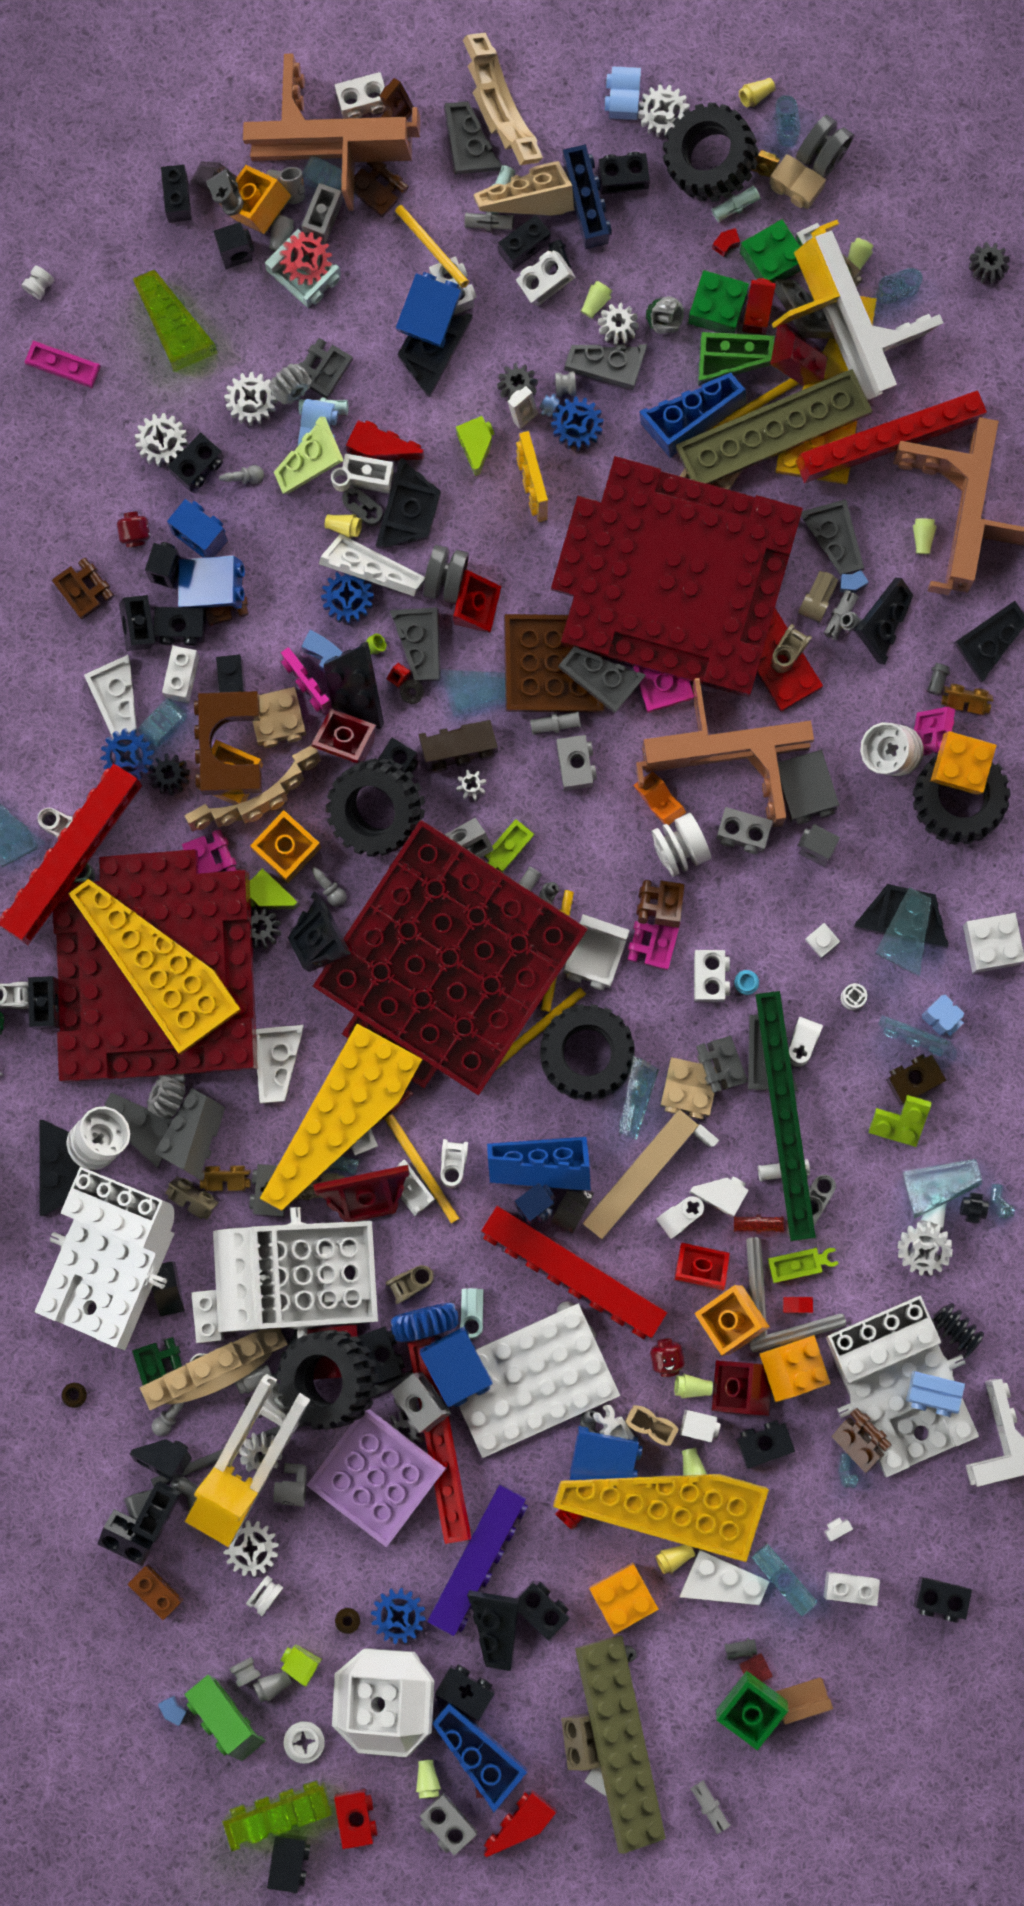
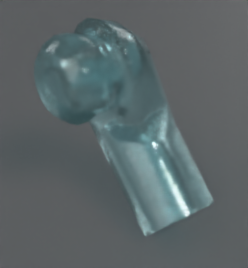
M991 1184L989 1203L991 1209L1001 1218H1012L1015 1214V1208L1003 1199L1004 1185Z
M840 1453L838 1474L841 1485L847 1489L848 1487L856 1488L858 1476L850 1474L852 1458L847 1453Z

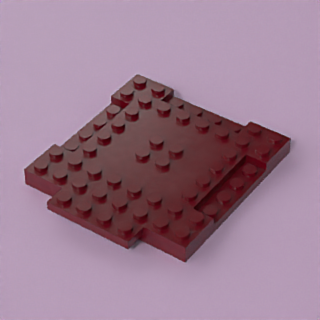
M614 456L601 502L577 495L551 585V591L574 597L561 639V645L569 648L576 647L594 655L694 682L695 678H699L702 685L749 698L803 508L758 495L753 497L666 473L661 471V468Z
M420 820L345 935L344 940L351 953L344 958L327 964L312 987L354 1014L342 1032V1035L348 1039L356 1024H359L422 1058V1062L412 1078V1081L425 1088L438 1069L479 1096L588 928L488 864L424 820Z
M196 849L99 857L100 881H95L94 883L213 969L241 1011L187 1051L179 1054L70 897L69 893L82 884L73 883L53 910V932L57 939L60 1032H57L59 1081L68 1083L257 1070L249 872L237 870L199 873L198 851Z

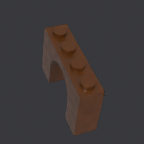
M258 691L198 693V701H194V714L199 716V725L194 726L195 740H199V749H195V762L200 764V773L196 774V788H200L202 795L262 793V772L259 764L229 765L219 761L212 753V739L221 726L235 721H260V696Z

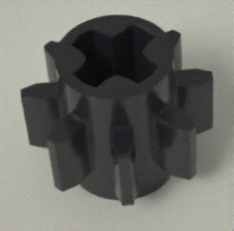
M971 1192L969 1197L962 1198L960 1215L966 1216L965 1222L977 1224L980 1218L986 1219L989 1201L982 1200L983 1194Z

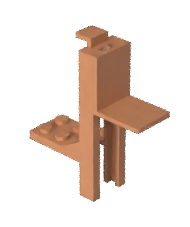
M284 54L282 120L243 122L244 144H251L250 158L252 161L342 158L341 191L348 211H354L355 162L412 161V137H420V114L418 107L412 108V122H407L406 117L305 120L300 112L304 110V98L301 96V89L305 88L304 74H301L300 63L296 62L294 54Z
M979 417L977 427L972 432L969 454L900 441L893 464L898 465L903 470L917 468L922 469V472L925 474L934 475L936 472L941 473L962 491L945 583L931 581L928 585V592L948 596L951 590L968 593L975 581L982 538L1024 546V527L981 519L999 422L997 420Z
M695 678L692 691L694 694L698 732L644 739L642 746L644 761L636 762L638 787H644L643 771L652 772L747 758L764 778V783H762L763 797H768L769 802L765 808L766 818L773 821V828L783 826L786 813L776 754L809 750L811 748L810 743L814 741L811 721L708 735L700 679Z

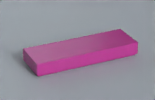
M36 341L32 342L24 362L25 365L89 388H93L101 368L100 364Z

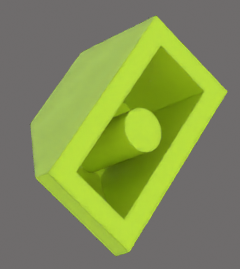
M483 416L456 426V435L475 476L480 475L492 445V436L494 435L490 422L485 423Z
M263 868L250 880V902L252 908L257 905L261 910L263 908L296 909L299 906L298 902Z
M295 1644L292 1649L287 1647L280 1660L284 1663L281 1669L306 1687L322 1659Z

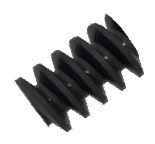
M950 1303L943 1306L931 1320L932 1322L937 1321L936 1331L941 1328L945 1329L942 1334L943 1338L949 1335L952 1336L949 1342L950 1345L956 1342L959 1343L957 1352L964 1349L967 1350L964 1358H967L982 1342L984 1332L980 1331L974 1334L977 1326L972 1324L967 1327L969 1318L965 1317L960 1320L962 1311L952 1312L955 1304Z

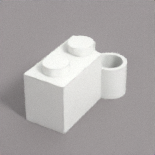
M345 454L343 467L332 471V485L340 492H344L352 486L390 494L394 474L393 462ZM340 475L347 477V481L342 484L336 483L335 479Z

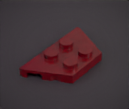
M408 1165L317 1183L313 1184L315 1194L317 1196L321 1195L327 1201V1205L333 1211L338 1212L339 1217L343 1221L356 1222L396 1213L399 1205L398 1200L404 1191V1182L410 1173Z

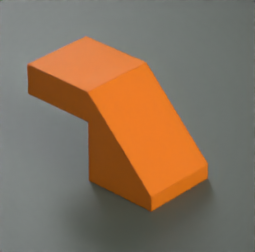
M653 771L644 777L643 788L638 787V782L633 785L655 816L664 825L667 824L669 826L675 819L686 813L684 807L671 795L664 781Z

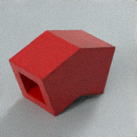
M736 228L721 232L714 241L712 249L725 257L730 249L739 247L740 239Z
M397 663L392 667L386 679L395 686L400 687L408 680L411 671Z
M783 1297V1313H813V1297Z

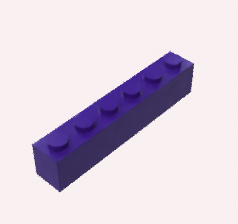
M499 1484L471 1537L472 1539H470L427 1622L452 1636H455L457 1631L462 1633L468 1622L465 1615L469 1608L472 1609L467 1594L469 1590L478 1592L481 1585L486 1587L492 1576V1573L488 1572L492 1563H499L504 1553L500 1549L505 1540L510 1542L516 1530L512 1526L517 1517L522 1519L528 1505L524 1504L526 1501L525 1497Z

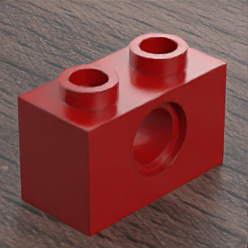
M366 1789L335 1794L334 1801L342 1850L373 1844L374 1837L378 1836L376 1821H371L369 1811L374 1810L371 1794L367 1795ZM353 1812L361 1813L364 1818L363 1823L359 1825L353 1824L350 1821V1814Z

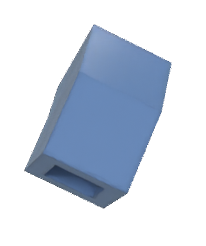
M861 570L852 575L842 574L839 592L844 593L845 590H848L851 593H856L866 587L869 582Z
M174 1696L158 1704L166 1720L178 1726L181 1725L188 1710L179 1706Z

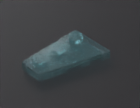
M440 670L453 717L505 703V673Z
M0 804V866L3 868L44 846L45 842L34 835L26 825L18 821Z
M909 887L875 952L876 955L917 976H920L931 898Z
M883 1015L879 1020L878 1025L884 1030L883 1034L897 1039L898 1036L914 1047L919 1048L921 1046L935 1055L944 1056L955 1061L958 1051L950 1041Z
M633 1057L623 1114L619 1123V1133L637 1140L659 1072L658 1068L637 1057Z
M976 1159L903 1172V1181L914 1219L982 1185V1177Z

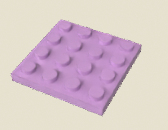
M369 1409L365 1410V1415L361 1419L355 1420L306 1486L387 1548L446 1468Z

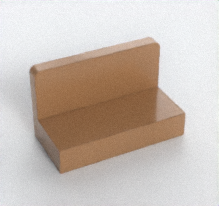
M821 1677L775 1691L788 1701V1713L782 1719L784 1725L833 1709Z

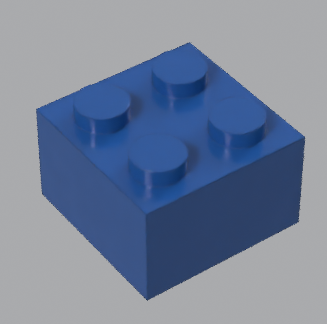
M184 499L167 520L172 534L201 557H215L228 541L225 534L226 530L223 528L224 524L212 515L210 518L203 513L205 511L204 508L197 502L193 501L190 503Z

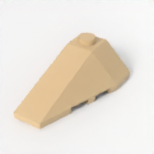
M559 161L535 166L529 169V174L523 177L515 175L511 177V182L505 185L495 184L473 194L480 211L552 216L562 215L574 210L572 184Z

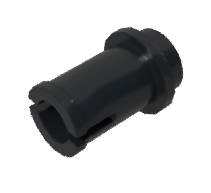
M556 240L548 244L549 249L547 251L552 252L554 250L560 253L571 269L564 249L566 244L562 243V240ZM556 263V271H558V264Z

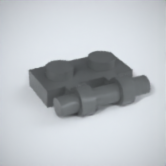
M318 338L314 345L311 344L307 357L299 365L306 370L312 380L310 389L328 399L353 361V357L334 345L330 347L328 352L324 351L323 348L326 342ZM317 358L321 359L322 361L316 370L311 368Z
M731 1035L707 1043V1047L705 1043L696 1046L699 1054L697 1056L699 1064L702 1063L707 1075L705 1080L707 1085L710 1084L713 1093L721 1091V1085L723 1090L748 1082Z

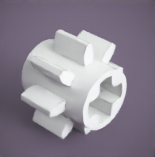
M466 770L464 778L458 776V781L462 785L456 789L457 792H464V800L470 796L473 797L474 801H477L476 795L478 793L485 794V790L481 786L486 784V779H479V771L474 775L470 774L469 770ZM475 781L477 788L472 787L468 790L466 783Z

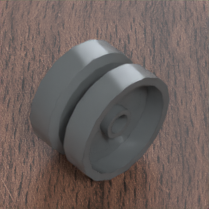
M827 114L812 128L796 155V158L806 166L814 162L813 171L823 178L828 176L840 162L855 136L845 127L837 130L838 122Z
M436 544L427 565L423 596L436 600L444 586V601L456 604L464 570H467L469 552L457 549L452 554L450 563H448V547Z

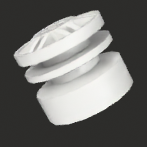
M882 722L873 725L865 733L861 741L860 752L863 762L872 771L879 774L904 776L910 774L919 766L923 758L924 748L922 740L915 730L903 725Z
M691 813L675 819L677 830L675 832L667 824L662 825L665 837H663L658 828L651 831L657 855L663 866L668 869L673 877L679 874L676 863L680 865L683 871L688 870L686 858H690L696 866L712 859L706 840Z
M95 1107L89 1110L68 1133L66 1141L68 1153L79 1166L89 1170H101L108 1166L128 1145L130 1139L129 1124L124 1116L115 1109Z

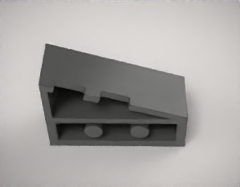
M191 1088L154 1153L203 1181L205 1173L202 1172L205 1160L210 1159L212 1152L209 1150L212 1137L217 1136L225 1107Z

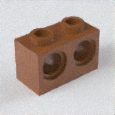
M149 1564L127 1584L162 1621L184 1601Z

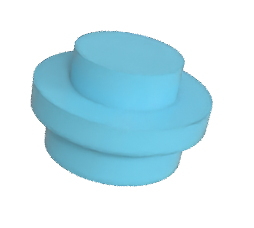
M744 970L736 975L734 985L739 993L750 995L757 990L759 979L754 972Z

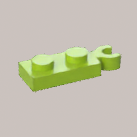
M515 819L492 846L494 850L484 855V858L488 860V864L496 869L498 868L503 873L535 834Z
M817 1248L768 1258L773 1283L823 1272L821 1265L828 1267L838 1265V1261L830 1262L827 1259L828 1253L835 1252V1248H828L822 1254H818Z

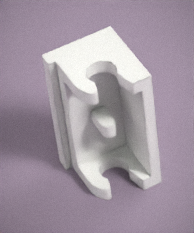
M403 1160L398 1166L408 1165V1163ZM408 1165L410 1174L409 1177H406L404 1191L400 1198L412 1214L416 1216L432 1204L435 1199Z

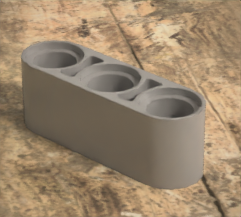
M829 1175L818 1176L809 1187L810 1201L817 1205V1212L813 1215L814 1226L836 1189V1183ZM819 1180H826L829 1183L830 1190L828 1193H821L818 1190L817 1183ZM787 1224L786 1233H787L788 1237L790 1238L789 1228H788V1224Z

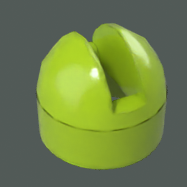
M375 633L366 640L369 643L370 654L376 655L386 650V641L380 634Z

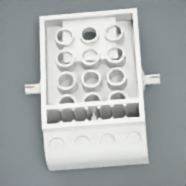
M80 1167L61 1211V1214L74 1220L66 1237L56 1232H53L51 1236L59 1240L50 1237V1242L60 1245L61 1251L35 1312L111 1346L126 1350L152 1286L155 1285L163 1289L165 1285L157 1281L167 1283L165 1278L157 1276L175 1234L171 1232L174 1221V1208L166 1201ZM95 1302L96 1311L89 1315L87 1311L90 1303Z
M293 1207L290 1208L291 1223L286 1225L255 1226L213 1231L218 1332L289 1327L297 1329V1337L300 1338L307 1336V1329L313 1326L378 1322L372 1221L307 1224L301 1222V1208ZM348 1265L355 1270V1276L352 1280L347 1279L344 1275V1270Z
M917 1296L826 1336L834 1362L850 1396L849 1404L837 1408L838 1413L847 1410L839 1414L840 1417L843 1418L850 1415L855 1408H858L863 1414L866 1413L871 1418L870 1422L879 1431L882 1430L887 1435L886 1439L892 1444L886 1452L878 1446L885 1454L879 1461L885 1477L979 1437L963 1399H961L959 1413H952L951 1417L936 1414L937 1409L928 1406L926 1411L911 1408L912 1402L906 1401L913 1371L954 1381L952 1369L966 1364L965 1360L959 1361L963 1359L961 1354L950 1360H947L942 1354L938 1345L942 1342L921 1296ZM920 1425L928 1430V1436L924 1440H918L914 1436L915 1428ZM865 1431L866 1435H867L870 1439H872V1438L870 1437V1435Z

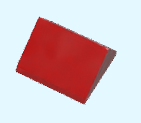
M464 570L453 615L454 625L491 632L502 586L469 570Z
M681 1242L673 1281L723 1291L726 1284L730 1253Z

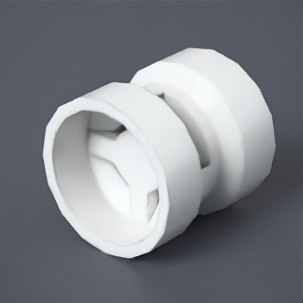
M35 265L31 271L30 278L25 279L21 286L30 295L41 300L45 294L46 287L52 285L54 278L47 271Z
M856 983L848 985L841 993L840 1000L842 1005L848 1010H858L867 1000L866 989Z

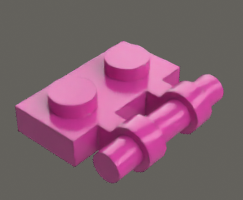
M943 707L916 714L914 730L922 740L923 756L930 755L932 752H939L944 733L952 732L955 709Z
M221 829L212 832L213 843L208 844L204 835L182 844L184 850L196 849L198 851L199 873L223 872L225 870L237 871L235 867L237 863L235 858L231 857L227 847L229 845L226 837H223ZM217 850L222 858V862L219 864L215 863L212 852Z
M635 921L633 927L635 933L632 942H629L627 960L637 962L639 954H645L644 965L668 971L679 928L648 923L641 924ZM645 932L652 934L649 946L642 945Z

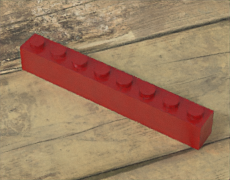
M977 390L802 452L795 462L805 484L892 453L897 450L900 441L917 444L978 422L979 417L983 418L987 411Z
M114 763L111 768H107L103 772L101 782L88 793L87 801L83 807L75 811L72 817L73 821L68 828H64L60 832L58 842L45 853L44 861L40 867L32 871L29 877L30 881L25 888H21L17 892L12 906L2 913L0 926L6 932L27 946L31 943L141 789L142 784L136 777Z
M496 1206L481 1230L485 1234L483 1237L485 1241L493 1246H496L497 1243L506 1247L504 1251L506 1254L516 1260L519 1256L527 1261L525 1266L536 1273L541 1269L549 1274L546 1279L557 1286H560L561 1283L565 1284L570 1288L568 1293L579 1300L584 1296L591 1301L590 1307L600 1313L603 1310L611 1313V1320L622 1327L627 1323L634 1328L632 1333L645 1340L646 1336L652 1339L667 1314L663 1309L499 1206Z

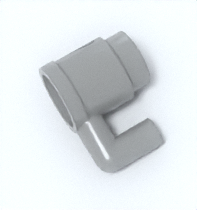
M289 167L282 171L272 169L267 171V175L280 181L283 187L290 193L291 197L287 201L288 203L297 204L305 199V186L301 169Z
M285 1463L284 1473L297 1474L296 1482H275L273 1502L281 1503V1505L304 1507L307 1467L304 1464Z

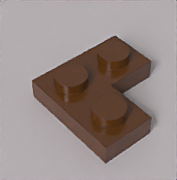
M393 78L379 95L386 108V111L380 118L406 117L407 120L411 116L414 106L401 81Z

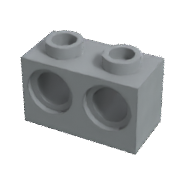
M725 807L716 839L721 840L720 844L724 846L734 847L739 845L744 847V851L748 853L758 854V851L763 852L773 821ZM733 823L738 827V832L736 834H729L725 830V826ZM752 830L759 831L762 839L759 841L751 840L749 832Z
M444 1792L420 1813L422 1818L420 1824L429 1834L432 1831L439 1838L437 1841L438 1845L446 1853L450 1851L453 1855L457 1854L477 1835L475 1827ZM441 1809L446 1815L445 1819L441 1822L434 1821L431 1817L432 1811ZM459 1829L463 1834L462 1839L452 1841L448 1836L449 1831Z

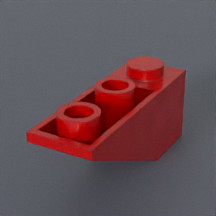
M764 278L751 280L742 332L766 335L776 283H771L770 280Z
M367 420L365 422L357 421L346 443L348 453L383 461H399L400 458L404 460H423L424 450L421 449V445L411 440L408 442L399 439L400 436L392 431L387 430V432L379 430L376 424Z
M533 1790L529 1794L524 1792L515 1804L518 1806L517 1810L513 1815L508 1813L499 1824L502 1827L497 1835L492 1833L483 1846L486 1847L484 1855L489 1857L540 1834L556 1814V1809Z

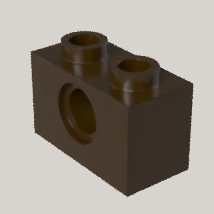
M923 1053L911 1060L913 1065L905 1069L901 1065L889 1072L891 1076L886 1081L900 1106L905 1103L907 1095L918 1097L947 1081L933 1055L926 1057ZM910 1072H917L921 1076L919 1084H912L909 1081Z

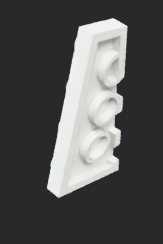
M342 534L334 540L319 561L320 565L411 596H415L425 581L424 576Z

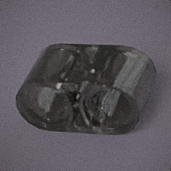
M568 1189L551 1223L573 1234L595 1192Z

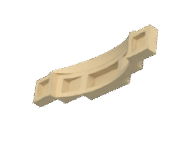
M486 33L466 35L463 42L472 60L468 65V69L477 86L472 93L491 134H499L505 149H513L520 165L539 163L543 156L537 145V139L524 123L514 104L505 82L496 50L492 47Z
M309 746L292 756L294 763L285 775L271 788L248 801L223 808H208L204 804L184 815L192 832L205 829L213 820L218 828L241 820L246 824L249 821H257L265 812L271 809L276 810L287 801L286 795L289 791L297 788L304 781L302 771L313 769L321 761L318 750Z
M280 1328L259 1330L140 1387V1390L150 1411L164 1404H177L198 1399L239 1381L262 1365L273 1352L288 1344Z

